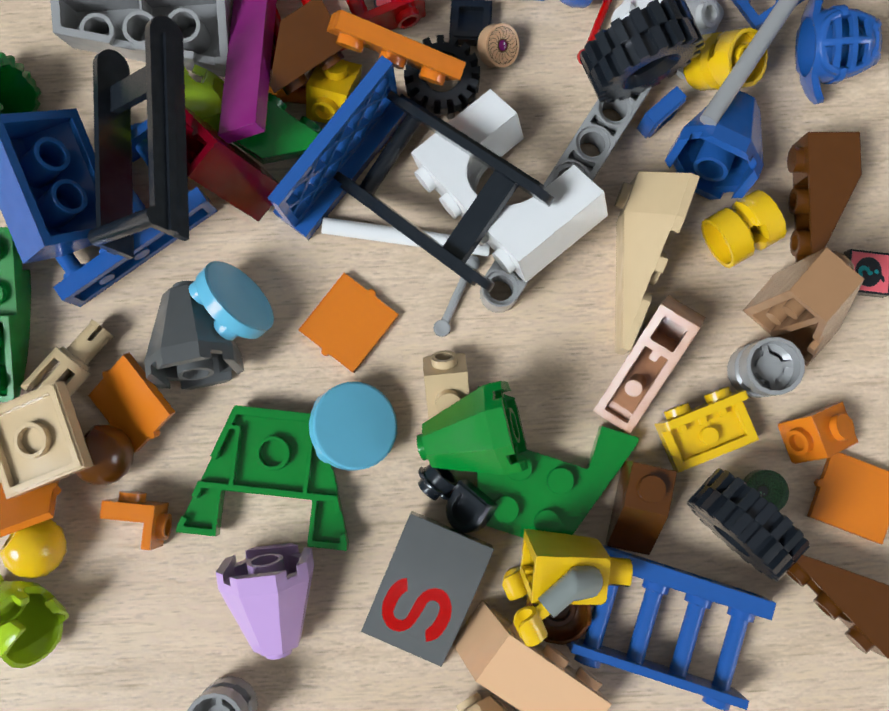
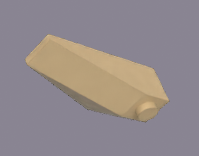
M639 171L630 184L623 182L615 202V207L621 208L616 222L615 353L624 355L632 350L652 300V294L646 292L649 285L654 286L661 273L664 272L668 258H666L667 253L662 251L663 247L670 244L675 232L680 233L700 178L698 175L693 173Z

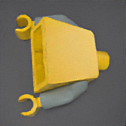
M524 529L521 565L507 570L502 583L503 589L510 601L517 600L528 594L531 603L539 604L536 607H523L515 613L513 622L520 638L523 639L526 646H535L547 637L548 633L542 620L550 614L555 618L570 604H604L607 600L608 585L629 587L631 585L633 566L629 558L610 557L598 539Z

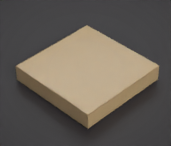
M55 381L0 405V481L6 499L21 496L94 466L65 381Z

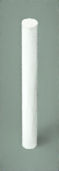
M324 217L322 221V234L420 247L393 226ZM424 231L442 245L445 244L451 235ZM487 243L483 246L478 244L472 254L488 256L490 246Z

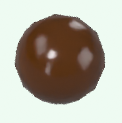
M112 425L92 426L84 435V439L94 466L75 474L82 481L91 485H109L119 481L128 473L134 461V448L131 439L123 430Z

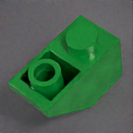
M268 92L265 132L232 143L260 163L267 164L301 157L321 132L322 128L307 117L302 116L300 120L296 119L285 111L287 105L282 100Z

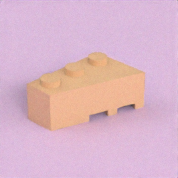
M483 600L469 617L453 642L454 648L474 680L520 711H608L612 705L599 691L602 683L593 674L581 666L578 671L574 670L568 665L570 662L568 658L550 644H547L546 647L540 643L532 647L526 646L523 639L520 638L514 622L509 621Z

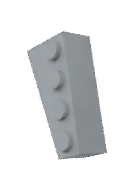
M50 0L53 33L74 49L100 53L105 49H112L119 52L124 58L146 62V24L154 17L163 15L171 18L182 32L184 66L186 70L192 71L194 64H197L217 76L225 77L234 0Z

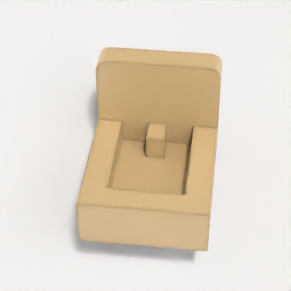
M439 351L432 354V356L423 357L428 419H431L470 394L468 371L464 353Z

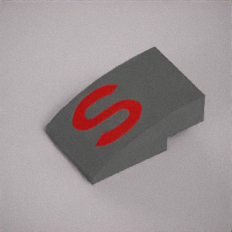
M411 511L361 632L442 667L494 551L493 545Z

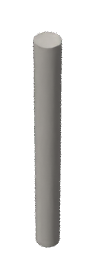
M778 0L700 116V121L704 125H717L800 0Z

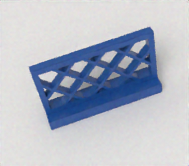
M383 55L268 196V200L275 207L274 214L308 241L322 224L323 218L328 217L347 193L340 188L342 184L333 178L337 171L356 181L391 138L406 116L404 111L386 98L390 90L397 95L398 93L393 63Z

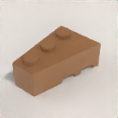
M826 247L775 273L743 309V312L772 337H781L791 341L801 351L805 365L808 366L840 329L864 278L853 270L854 265L849 258Z

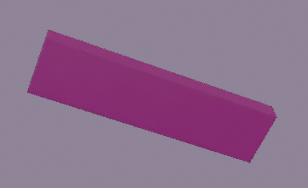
M277 0L233 1L218 135L228 144L265 132Z

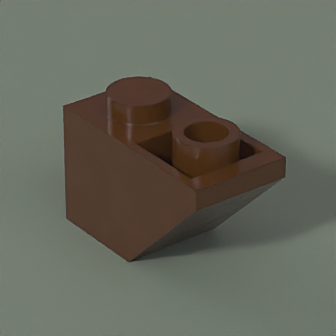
M311 0L281 20L269 85L274 93L283 89L286 95H289L308 82L304 73L318 64L324 72L345 58L341 52V49L344 47L336 43L338 36L327 32L331 15L322 0Z

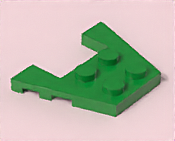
M503 394L506 401L515 399L514 397ZM599 426L586 468L527 450L518 453L519 461L528 460V469L507 475L477 472V488L498 504L497 509L486 526L521 538L524 537V529L573 535L634 450L639 438Z
M234 405L210 455L212 458L202 479L197 482L191 495L193 496L192 500L177 524L176 532L206 536L220 535L225 491L312 500L307 547L347 551L349 539L334 466L324 463L316 455L309 434L311 413Z

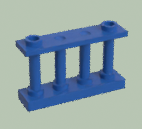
M147 120L131 125L132 163L142 157L148 166ZM198 187L188 190L190 231L218 210ZM133 190V213L146 207ZM151 227L134 233V258L132 259L118 254L113 255L102 248L99 250V255L86 264H81L74 253L56 257L65 274L63 276L64 279L53 286L62 301L81 307L178 238Z
M602 544L610 557L631 559L633 566L632 576L644 579L642 587L646 589L627 653L602 645L619 586L608 585L606 602L602 605H594L592 623L587 629L585 639L579 638L566 644L570 652L575 654L574 660L597 669L600 668L601 663L702 695L703 702L717 709L729 711L730 705L747 710L749 700L735 688L731 687L749 622L754 623L755 616L772 621L777 603L762 595ZM670 588L686 593L684 600L688 602L670 667L646 660L645 656L663 594L668 595ZM715 602L728 606L727 614L731 615L713 681L689 674L688 669L706 608L711 609L712 603Z

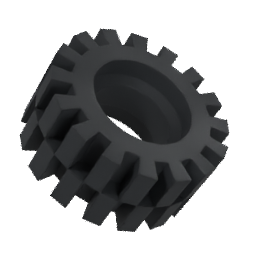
M436 35V43H431L428 37L422 40L423 44L466 62L461 79L458 80L456 86L451 90L438 92L433 90L425 80L419 77V69L405 64V87L407 96H410L411 100L441 118L442 114H447V118L450 120L455 117V112L459 111L461 113L467 108L468 104L471 105L476 100V93L479 91L480 66H478V58L475 52L470 54V46L466 42L460 47L458 46L457 37L451 36L448 43L444 42V35Z

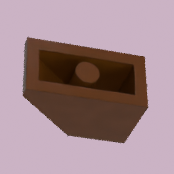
M632 461L624 462L619 475L605 543L606 546L650 555L669 515L677 471Z

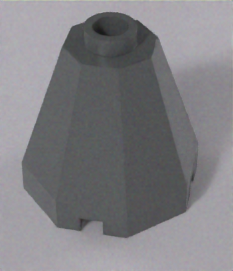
M194 281L177 282L162 295L144 360L146 379L158 388L171 389L170 381H180L181 389L193 390L227 383L232 379V370L237 374L244 371L242 353L235 340H226L221 337L214 328L215 319L203 305L196 302L190 295L188 288Z

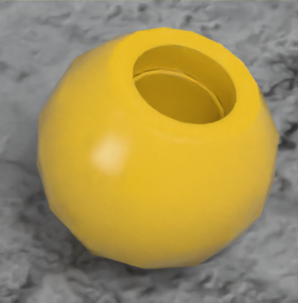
M49 519L11 533L0 550L4 567L14 575L28 579L48 575L61 564L67 552L63 529L53 520Z

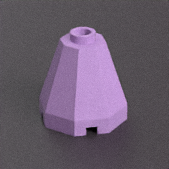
M275 544L246 550V559L240 562H236L235 555L225 558L216 571L218 590L253 652L271 660L281 659L290 655L292 649L298 647L302 635L314 570L312 548L304 547L301 554L297 544Z

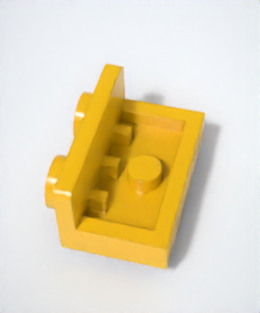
M729 386L704 395L705 404L691 409L687 402L663 412L666 419L654 425L674 471H677V473L759 440L743 401L749 399L746 390L731 392Z

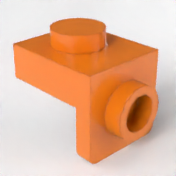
M843 401L827 405L803 417L786 420L778 424V429L790 460L794 464L829 458L858 443L853 421L848 416Z
M119 491L118 498L102 500L100 519L144 523L141 550L159 548L163 546L164 540L169 538L172 529V515L168 514V502L146 500L147 493L137 491Z

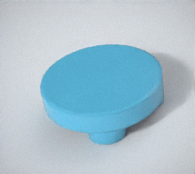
M221 261L210 262L198 273L196 280L189 285L188 289L192 298L203 305L215 319V330L226 340L233 341L237 336L257 339L273 325V311L264 293L251 278L228 263Z
M346 382L327 390L316 399L310 414L309 434L316 455L321 461L342 470H362L378 464L391 451L397 435V419L390 401L380 390L362 382Z

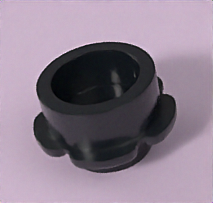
M429 464L427 467H420L418 470L421 478L418 485L424 494L432 500H437L439 497L445 500L450 499V493L457 486L458 482L449 469L432 468Z

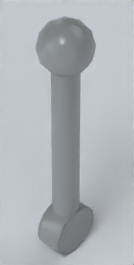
M471 255L467 260V263L476 270L479 268L480 260L478 257ZM462 277L456 286L442 319L434 324V332L439 337H445L450 333L449 322L468 283Z

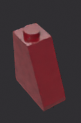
M185 106L187 176L259 222L272 206L268 196L279 182L233 143L228 144L218 135V131Z

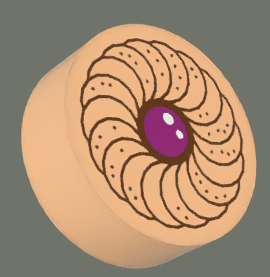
M490 24L481 31L478 37L477 50L479 57L489 67H507L516 60L519 53V37L515 29L509 24Z

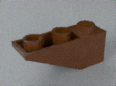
M807 132L792 145L788 152L787 168L790 173H793V189L789 195L788 205L790 213L794 214V231L790 238V251L795 256L796 262L826 247L862 175L860 132Z
M802 555L788 570L787 575L800 586L804 587L807 584L817 595L813 600L814 603L828 617L833 620L839 618L846 625L848 630L845 632V635L858 649L865 654L871 650L889 659V585Z

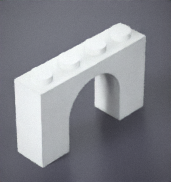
M491 89L448 122L500 157L524 139L517 112ZM434 133L411 152L418 167L414 174L429 193L435 189L441 195L439 198L441 204L454 219L459 215L463 217L477 197L478 182L488 167ZM575 165L571 166L544 188L545 191L555 198L550 207L534 197L521 203L505 205L480 241V246L487 243L494 250L492 255L495 261L507 274L515 271L526 283L608 216L604 191Z

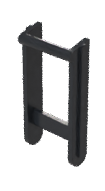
M163 15L154 17L146 24L145 67L130 75L126 59L119 52L112 49L101 51L93 59L96 228L89 231L88 240L92 245L105 249L108 253L118 254L128 259L134 258V233L151 227L182 241L189 240L183 35L179 26L171 18ZM147 99L150 207L133 213L131 107Z
M390 90L386 98L404 111L406 116L360 185L337 171L333 178L342 184L340 188L473 286L477 283L490 292L495 283L469 265L467 260L518 187L550 207L555 198L542 189L544 186L542 183L407 96L402 93L399 96ZM420 124H423L494 171L444 245L440 244L374 195Z

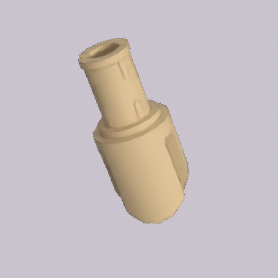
M91 319L87 327L67 348L64 346L60 349L55 347L20 387L26 392L31 391L60 362L38 388L55 381H66L72 373H75L66 384L71 397L91 375L88 371L91 368L88 366L90 361L114 336Z

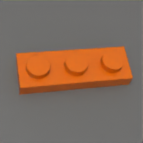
M342 9L331 15L327 32L338 36L336 43L342 47L362 53L364 47L380 53L379 58L383 55L393 63L394 68L403 70L405 64L420 70L419 77L436 85L443 86L445 81L461 79L466 62Z

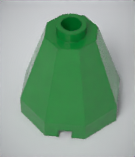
M497 381L485 384L422 424V434H418L416 438L421 459L428 460L432 468L507 475L528 469V460L519 461L518 453L527 451L517 404L515 399L506 401L503 395L504 392L511 391L508 382Z

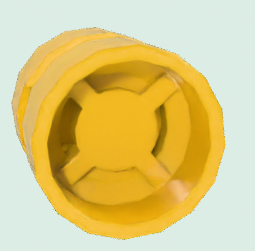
M749 27L702 34L705 43L704 48L700 49L701 53L697 57L690 59L691 63L683 68L687 83L693 89L700 91L718 90L758 30ZM767 50L742 88L754 86L761 80L767 66Z
M755 190L733 203L732 210L724 208L701 222L702 235L707 247L716 260L727 268H731L753 256L755 249L761 251L781 240L787 232L786 223L779 207L768 194L760 190Z

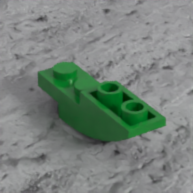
M0 227V402H8L20 397L22 389L20 386L24 381L30 339L31 274L30 270H22V260L8 227Z

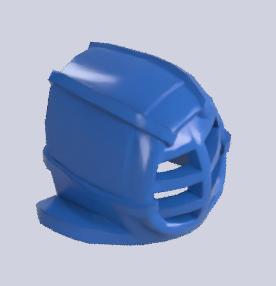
M823 0L808 1L801 17L800 27L796 33L795 64L804 93L814 105L824 103L820 87L821 83L837 84L843 79L851 78L868 70L879 62L882 49V22L879 18H875V16L858 9H850L844 4L823 8Z

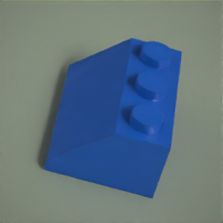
M77 108L0 114V210L23 264L65 256L92 245L88 240V233L91 229L96 228L95 152Z

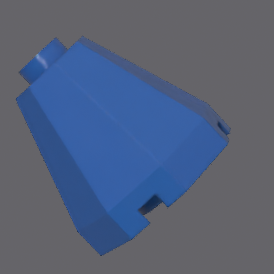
M739 91L716 126L704 125L700 121V116L706 107L683 127L665 159L669 169L672 164L674 165L676 173H693L700 176L694 193L709 200L721 199L723 193L734 192L731 198H743L759 179L764 166L761 111L755 97Z

